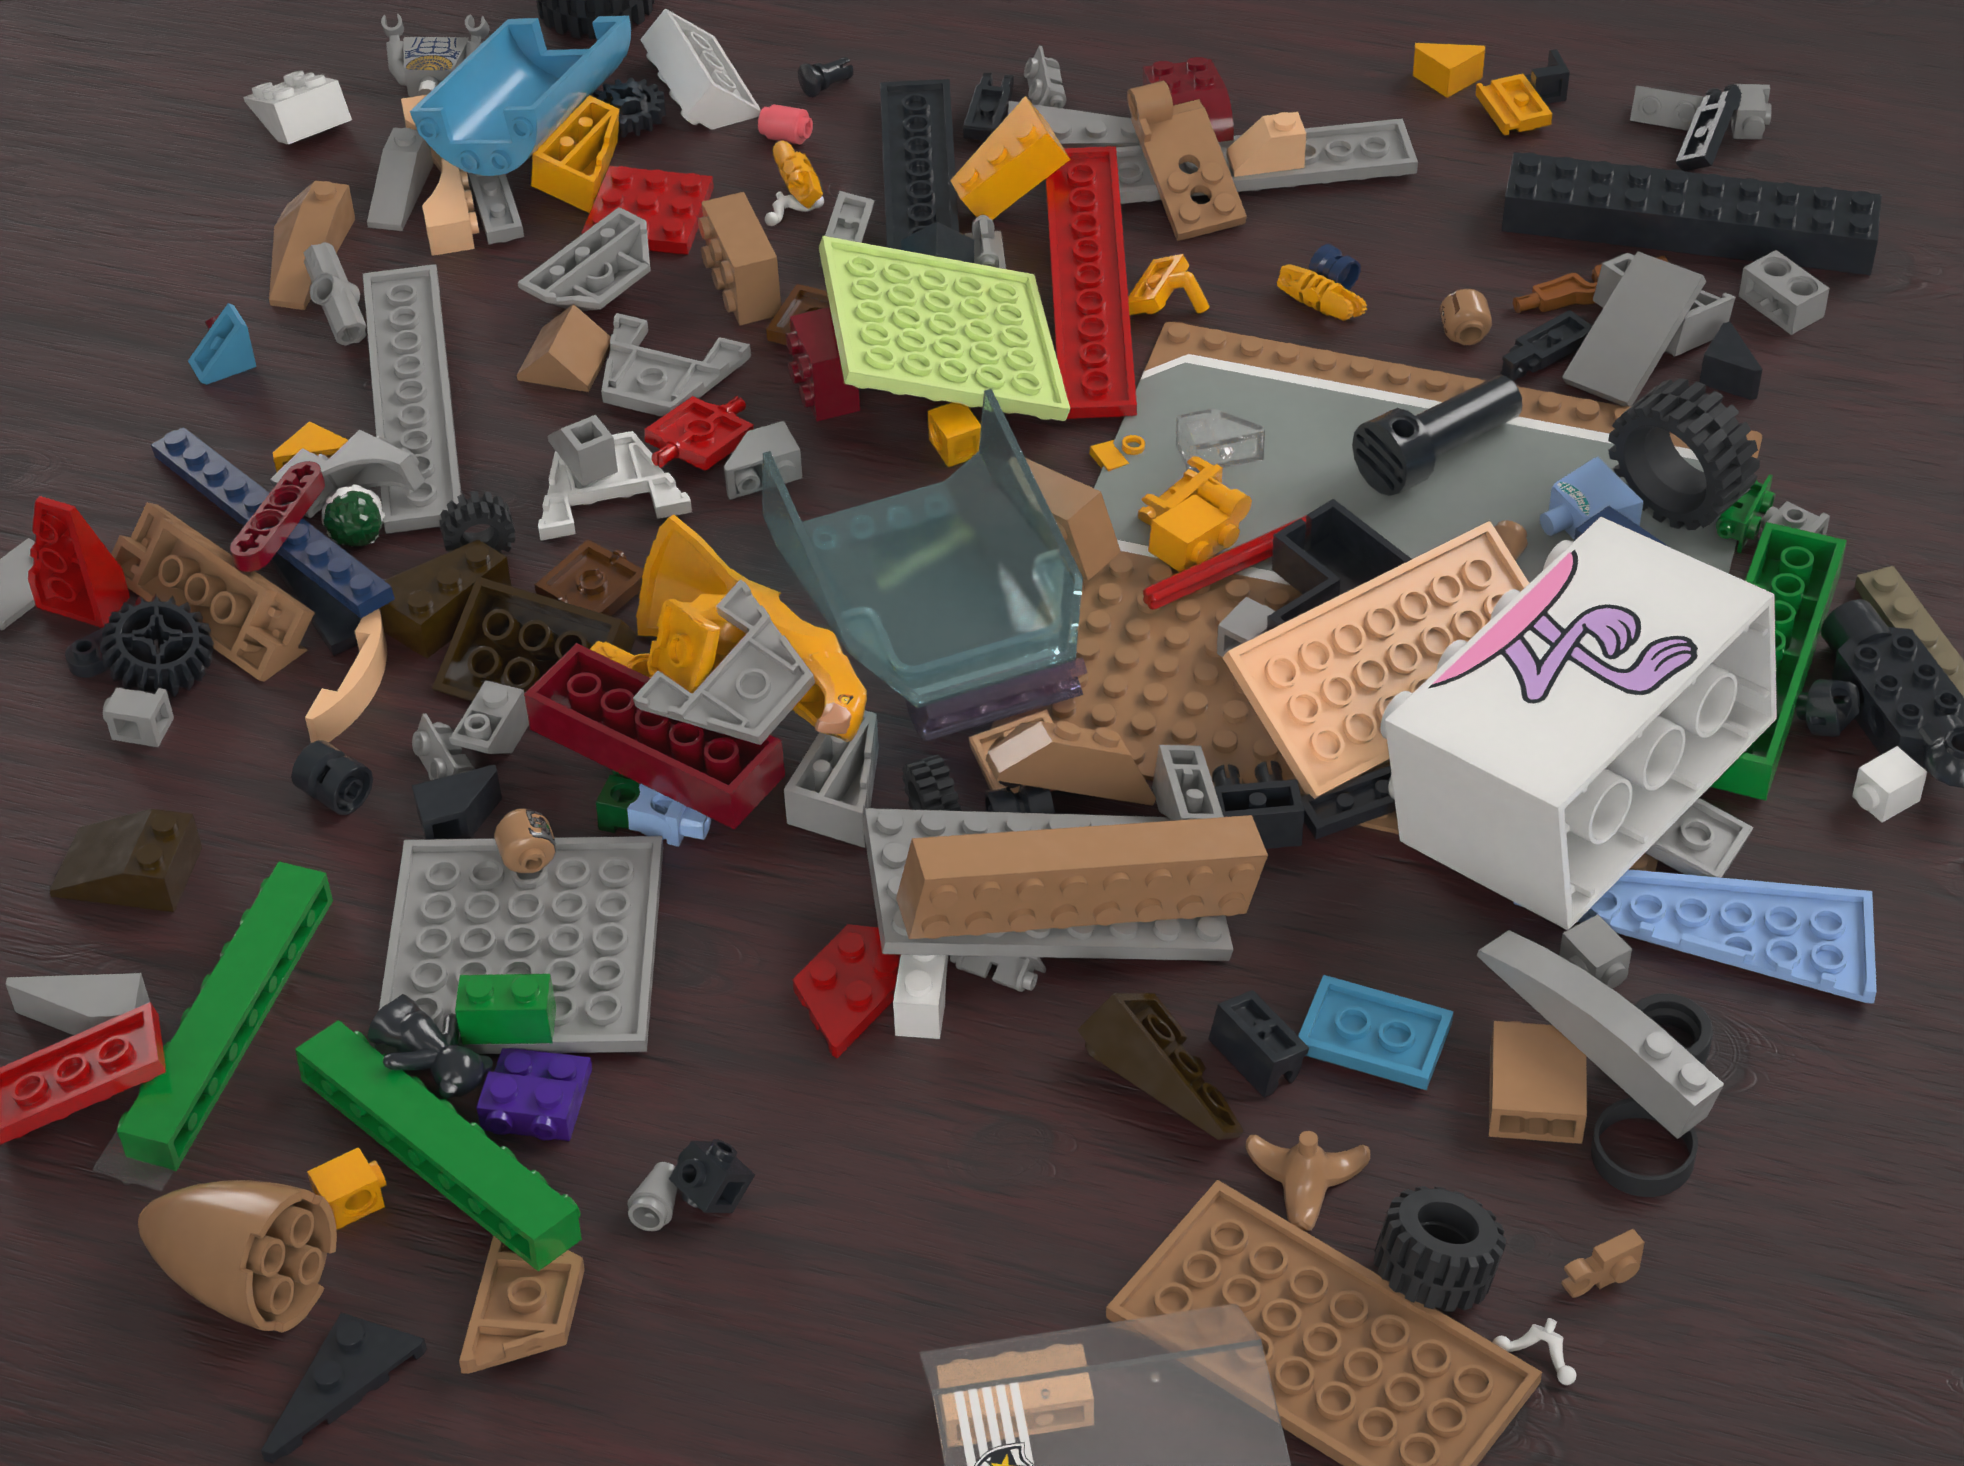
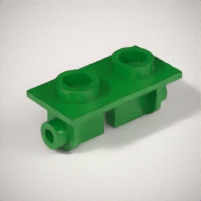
M1771 474L1768 475L1764 484L1756 480L1755 484L1750 487L1751 490L1721 514L1716 522L1717 534L1721 538H1732L1739 541L1738 553L1742 552L1748 539H1756L1762 523L1761 515H1765L1768 509L1773 506L1775 493L1770 491L1773 478Z

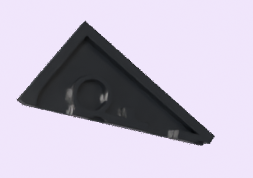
M341 1312L261 1449L264 1461L273 1464L280 1457L289 1455L303 1444L301 1437L324 1420L330 1425L361 1402L366 1393L376 1390L390 1380L388 1375L390 1371L411 1356L416 1360L422 1357L427 1350L425 1339Z

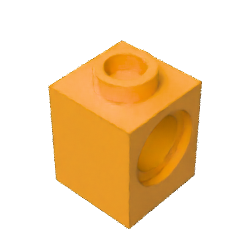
M953 402L928 410L929 440L948 467L983 456L982 426L968 406Z
M359 1147L307 1171L313 1193L323 1196L331 1206L335 1217L336 1230L385 1207L380 1188L387 1184L382 1170L375 1160L368 1163Z

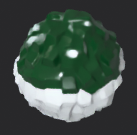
M353 484L351 487L339 488L333 496L327 498L326 504L322 507L321 519L322 524L328 530V536L332 537L336 544L359 547L373 543L379 537L378 534L384 523L385 513L382 511L380 498L372 490H367Z

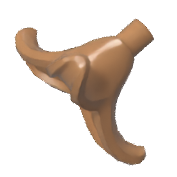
M1312 1131L1302 1132L1299 1136V1143L1291 1149L1275 1146L1256 1134L1250 1135L1246 1141V1150L1253 1162L1267 1175L1283 1184L1288 1222L1304 1231H1310L1315 1226L1327 1188L1351 1179L1361 1172L1370 1160V1149L1366 1145H1359L1358 1147L1338 1153L1324 1152L1318 1146L1317 1134Z

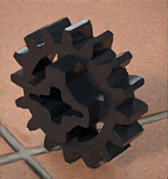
M629 78L627 83H622L619 79H616L615 85L610 86L605 83L602 85L603 91L595 90L593 92L594 98L620 109L618 133H621L622 137H626L628 132H634L636 136H639L642 129L651 132L653 124H661L662 116H666L663 91H658V85L656 84L648 86L645 79L636 82L633 78Z

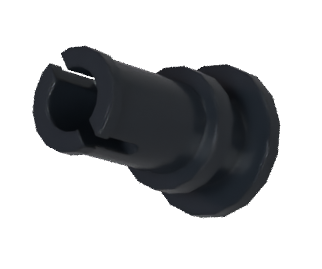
M841 57L826 64L815 63L811 65L804 63L800 65L798 80L801 89L808 97L813 98L818 96L820 91L826 90L830 84L852 78L854 72L852 64L843 67L850 60L847 57Z

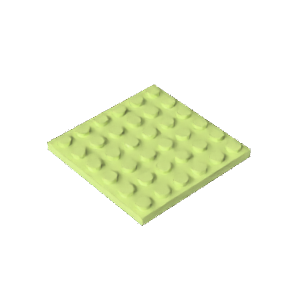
M822 236L819 252L845 384L861 389L872 388L890 391L896 395L908 394L925 397L932 401L943 400L961 403L968 407L996 409L1008 414L1031 415L1043 420L1055 419L1066 421L1070 406L1034 274Z

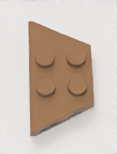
M493 1236L459 1360L461 1373H473L566 1345L585 1271L583 1257L567 1250L538 1272Z

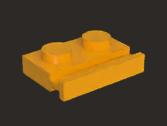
M1523 73L1491 80V85L1483 86L1482 83L1476 84V97L1504 136L1509 135V130L1513 129L1522 132L1551 125L1553 113Z

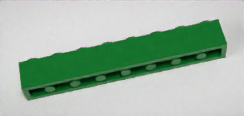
M278 862L270 877H266L263 880L258 897L251 909H247L243 913L239 929L233 939L224 945L220 960L212 974H208L204 978L200 994L194 1004L183 1013L180 1027L173 1039L163 1046L166 1072L156 1076L149 1082L141 1083L137 1099L131 1109L126 1111L120 1118L117 1133L127 1159L177 1171L333 902L325 872Z
M338 1020L295 1048L301 1080L538 1272L582 1240L579 1223L580 1210L571 1197L566 1194L561 1196L547 1184L544 1177L538 1171L528 1170L517 1161L514 1154L507 1147H499L490 1140L478 1124L467 1122L457 1114L450 1102L446 1099L439 1100L429 1092L418 1077H410L403 1070L385 1068L382 1061L387 1053L381 1054L373 1048L361 1032H353Z

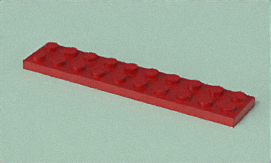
M1116 146L1064 148L1070 160L1046 178L1056 357L1070 406L1067 419L1137 416Z

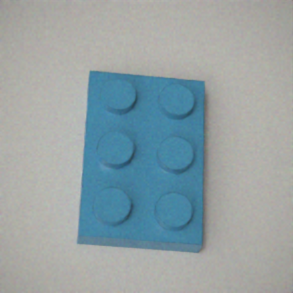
M1323 975L1298 1037L1309 1047L1308 1054L1305 1056L1427 1090L1452 1025L1454 1011Z

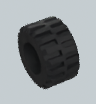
M1426 1186L1416 1187L1415 1191L1407 1189L1401 1192L1399 1197H1395L1390 1204L1374 1250V1264L1379 1267L1378 1274L1380 1277L1390 1282L1389 1287L1394 1292L1405 1295V1299L1413 1303L1415 1301L1424 1304V1307L1430 1309L1438 1307L1444 1311H1455V1308L1458 1307L1466 1310L1472 1308L1473 1303L1480 1304L1490 1290L1506 1246V1238L1503 1236L1505 1231L1502 1224L1495 1222L1496 1216L1490 1210L1482 1208V1203L1475 1199H1469L1464 1196L1465 1194L1458 1191L1451 1192L1443 1187L1436 1186L1434 1189H1429Z

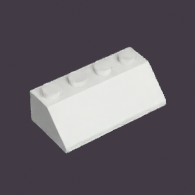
M664 9L640 40L648 52L646 57L659 70L657 73L658 77L670 88L669 95L681 106V115L691 124L697 126L700 123L711 130L758 117L761 109L715 36L671 11Z

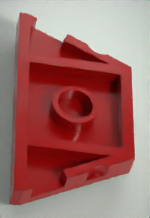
M847 924L792 979L793 990L802 1006L808 1008L811 1021L817 1030H821L828 1042L830 1053L837 1059L894 1000L901 954H882L879 928Z

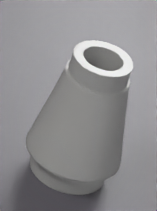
M667 1162L657 1163L630 1196L627 1204L629 1209L628 1216L631 1222L638 1228L645 1231H657L671 1221L677 1193V1186L669 1180L675 1169L674 1165Z

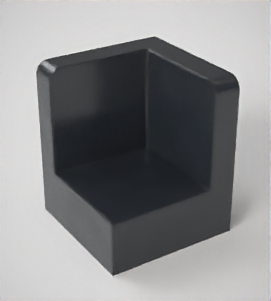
M1549 50L1547 67L1532 69L1531 74L1525 76L1545 104L1567 100L1570 71L1558 50Z

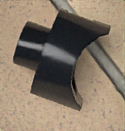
M1818 679L1813 683L1809 692H1802L1798 696L1796 704L1797 717L1800 720H1806L1808 729L1813 735L1838 737L1860 713L1858 688L1850 682ZM1834 696H1845L1844 700L1835 699Z

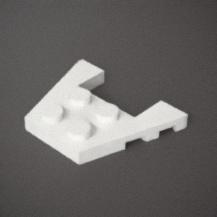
M633 431L614 434L612 436L614 438L618 472L585 486H582L555 451L549 475L550 485L543 501V515L538 523L540 540L576 534L570 506L590 505L597 501L618 497L628 498L635 494L650 492L657 519L670 517L673 514L691 513V500L686 492L681 493L676 487V482L669 473H664L659 466L654 465L651 459L652 453Z

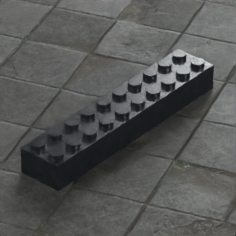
M1514 152L1505 194L1501 231L1756 261L1777 250L1799 267L1871 275L1878 244L1882 195L1866 191L1855 192L1832 189L1830 187L1796 185L1790 182L1778 183L1760 181L1754 178L1743 179L1718 174L1684 172L1677 169L1665 170L1648 168L1643 165L1631 166L1614 164L1607 161L1596 162L1571 157H1553L1535 153Z

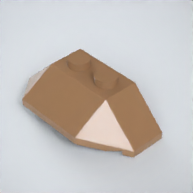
M1042 721L1021 723L995 745L986 756V761L997 781L1151 806L1154 805L1156 800L1119 734L1107 728H1097L1096 731L1079 728L1077 725L1067 721H1059L1057 724Z

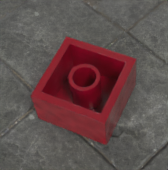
M830 307L790 316L791 332L786 333V343L790 355H793V361L788 362V369L792 383H799L800 385L799 392L804 408L810 407L816 421L860 411L859 388L844 382Z

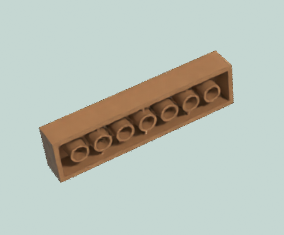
M1252 815L912 838L896 900L909 939H937L960 935L978 936L986 933L1025 932L1027 930L1049 928L1066 929L1088 925L1107 926L1115 923L1152 922L1155 920L1181 918L1193 919L1196 917L1220 915L1234 916L1247 913L1268 854Z

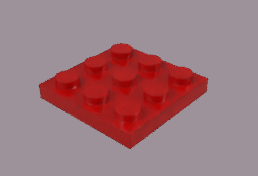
M609 166L582 234L620 207L646 220L649 251L688 255L699 228L698 218L703 217L702 202L710 199L714 189L713 176L637 169L626 166Z

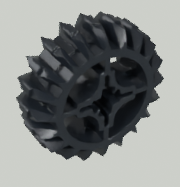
M157 594L152 598V602H145L140 596L135 601V606L124 602L121 607V613L112 612L109 617V623L104 624L102 641H100V653L103 656L102 663L105 670H110L113 682L122 681L124 689L130 690L137 687L139 691H152L154 694L158 688L166 689L174 697L179 692V687L190 691L194 680L202 681L205 669H209L211 665V652H213L214 647L209 623H203L200 611L191 613V607L188 602L177 606L173 596L167 602H161ZM155 639L158 640V648H160L159 654L156 653V645H154Z

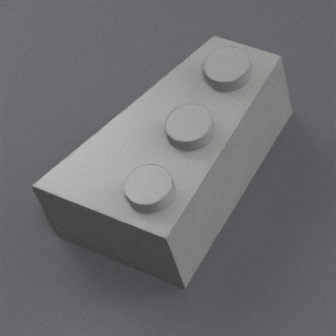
M1626 253L1602 263L1593 297L1595 303L1604 308L1635 255ZM1701 290L1665 352L1677 356L1713 340L1722 324L1729 322L1736 297L1724 293L1722 298Z
M864 711L862 722L852 741L845 742L840 738L819 732L784 788L787 824L865 848L866 842L862 819L865 808H871L879 751L876 713Z

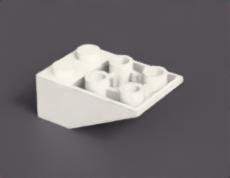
M301 70L287 74L283 77L285 82L274 86L271 82L252 88L253 94L243 97L245 103L278 142L285 144L294 143L352 120L338 80L325 78L324 75L315 76L313 72L304 74Z

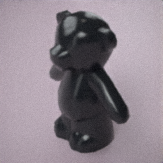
M405 994L400 995L383 1006L375 1015L369 1027V1041L376 1045L386 1044L396 1048L398 1052L389 1053L384 1056L382 1062L385 1068L391 1070H423L430 1068L439 1093L445 1098L461 1097L473 1091L480 1085L483 1075L488 1073L493 1065L491 1058L479 1056L470 1048L457 1045L459 1027L456 1014L451 1013L444 1018L441 1032L433 1019L422 1011L414 1000Z

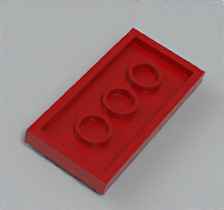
M151 1002L0 1067V1145L12 1139L21 1138L28 1132L56 1120L64 1119L76 1111L97 1102L105 1101L117 1093L140 1083L149 1082L156 1076L165 1073L166 1066L159 1014Z

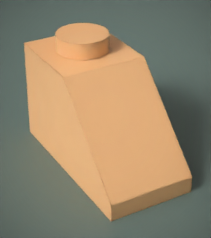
M1281 112L1275 115L1262 116L1228 147L1226 155L1234 177L1304 168L1306 131L1299 113Z

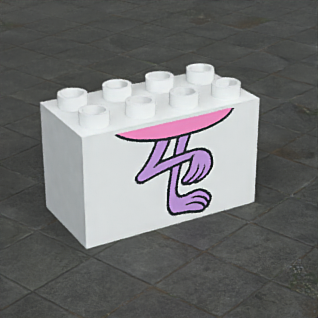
M1603 517L1594 522L1574 542L1569 540L1561 541L1550 552L1543 571L1521 592L1516 589L1507 591L1495 605L1490 621L1468 642L1460 639L1450 644L1442 654L1436 672L1413 693L1409 691L1400 692L1386 707L1380 729L1382 736L1387 739L1391 767L1388 791L1390 797L1395 800L1400 841L1558 926L1569 930L1777 719L1774 594Z

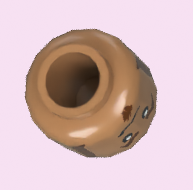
M1474 289L1456 290L1449 294L1440 305L1439 311L1444 332L1450 341L1459 342L1462 345H1473L1480 342L1492 327V318L1487 299L1479 291Z

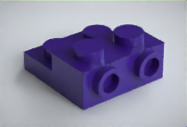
M502 1048L495 1071H488L476 1107L480 1127L483 1130L500 1135L510 1133L534 1136L541 1140L557 1139L570 1141L591 1075V1058L517 1048Z

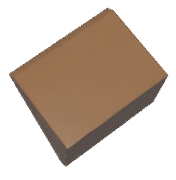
M573 304L542 327L517 373L518 381L589 392L610 352L611 336Z

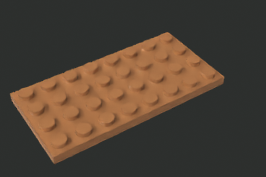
M1219 1180L1210 1187L1106 1307L1107 1319L1343 1466H1477L1538 1387L1542 1376L1540 1370L1437 1309L1426 1308L1424 1304L1416 1301L1413 1303L1405 1299V1295L1396 1293L1389 1287V1281L1383 1280L1378 1274Z

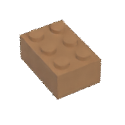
M740 192L703 201V217L698 218V225L703 240H706V246L701 247V254L705 267L712 268L715 288L723 290L722 296L727 312L734 313L739 325L775 317L781 308L777 256L745 193Z

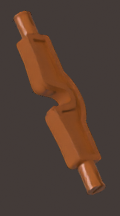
M1664 255L1657 257L1660 260L1668 262L1667 258H1665ZM1602 264L1595 266L1592 270L1594 283L1585 281L1577 273L1566 274L1554 280L1534 285L1531 294L1513 298L1514 310L1517 313H1521L1522 311L1538 307L1542 312H1547L1572 304H1595L1593 297Z

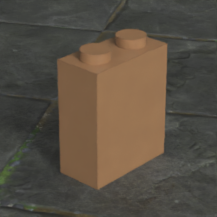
M1494 1021L1490 1046L1488 1137L1582 1144L1587 1117L1586 1055L1553 1025L1523 1023L1520 1021Z

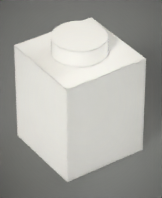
M1896 746L1859 767L1852 797L1857 800L1863 809L1868 810L1879 821L1884 822L1920 801L1927 771Z

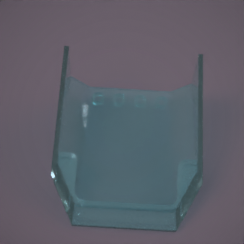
M992 389L984 391L979 451L948 479L807 521H801L771 451L763 453V517L776 547L846 651L915 707L920 708L1076 660L1083 577Z

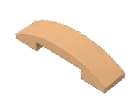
M379 609L363 617L358 624L355 635L359 654L338 691L322 688L308 711L305 720L311 743L318 740L330 742L340 735L362 714L374 697L381 683L387 661V643Z

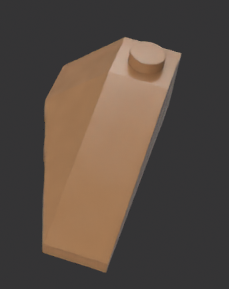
M314 181L286 205L274 226L269 293L271 306L300 310L306 309L311 300L310 287L312 281L304 264L305 256L303 252L311 245L326 242L334 246L337 253L355 221L349 185L329 181Z

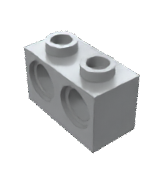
M1775 250L1743 268L1739 297L1792 335L1824 317L1830 288Z

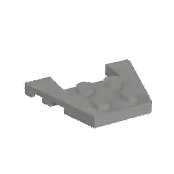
M616 313L613 321L614 331L610 338L609 359L606 361L601 390L603 403L663 417L692 396L700 398L749 360L751 357L750 344L719 337L704 361L685 358L639 347L649 332L647 320Z
M740 579L716 606L719 616L746 633L740 642L694 693H690L663 673L657 671L633 697L635 706L640 710L761 745L815 684L813 673L785 635L782 636L771 621V617L762 605L760 606L754 598L751 589Z

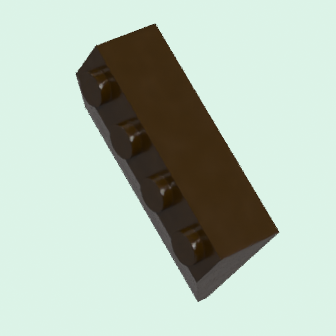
M477 576L432 689L472 702L486 680L522 689L525 694L576 643L590 649L597 641L607 642L630 653L637 634L622 619Z

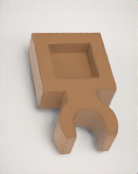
M1634 1229L1594 1247L1591 1257L1586 1259L1579 1258L1564 1266V1271L1569 1277L1562 1280L1561 1284L1572 1298H1576L1589 1291L1595 1284L1601 1289L1614 1282L1623 1283L1638 1272L1645 1242Z

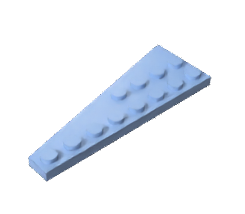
M1628 869L1577 921L1582 923L1599 915L1618 934L1860 1002L1874 1003L1877 991L1872 891Z

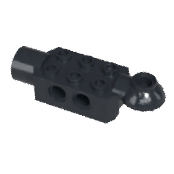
M1852 600L1834 609L1822 624L1821 636L1836 656L1831 680L1850 682L1858 688L1860 713L1854 719L1881 755L1898 746L1922 768L1926 767L1927 771L1938 781L1949 786L1964 788L1963 695L1912 629L1888 627L1873 606L1866 600ZM1838 696L1840 699L1843 700L1845 698V696Z

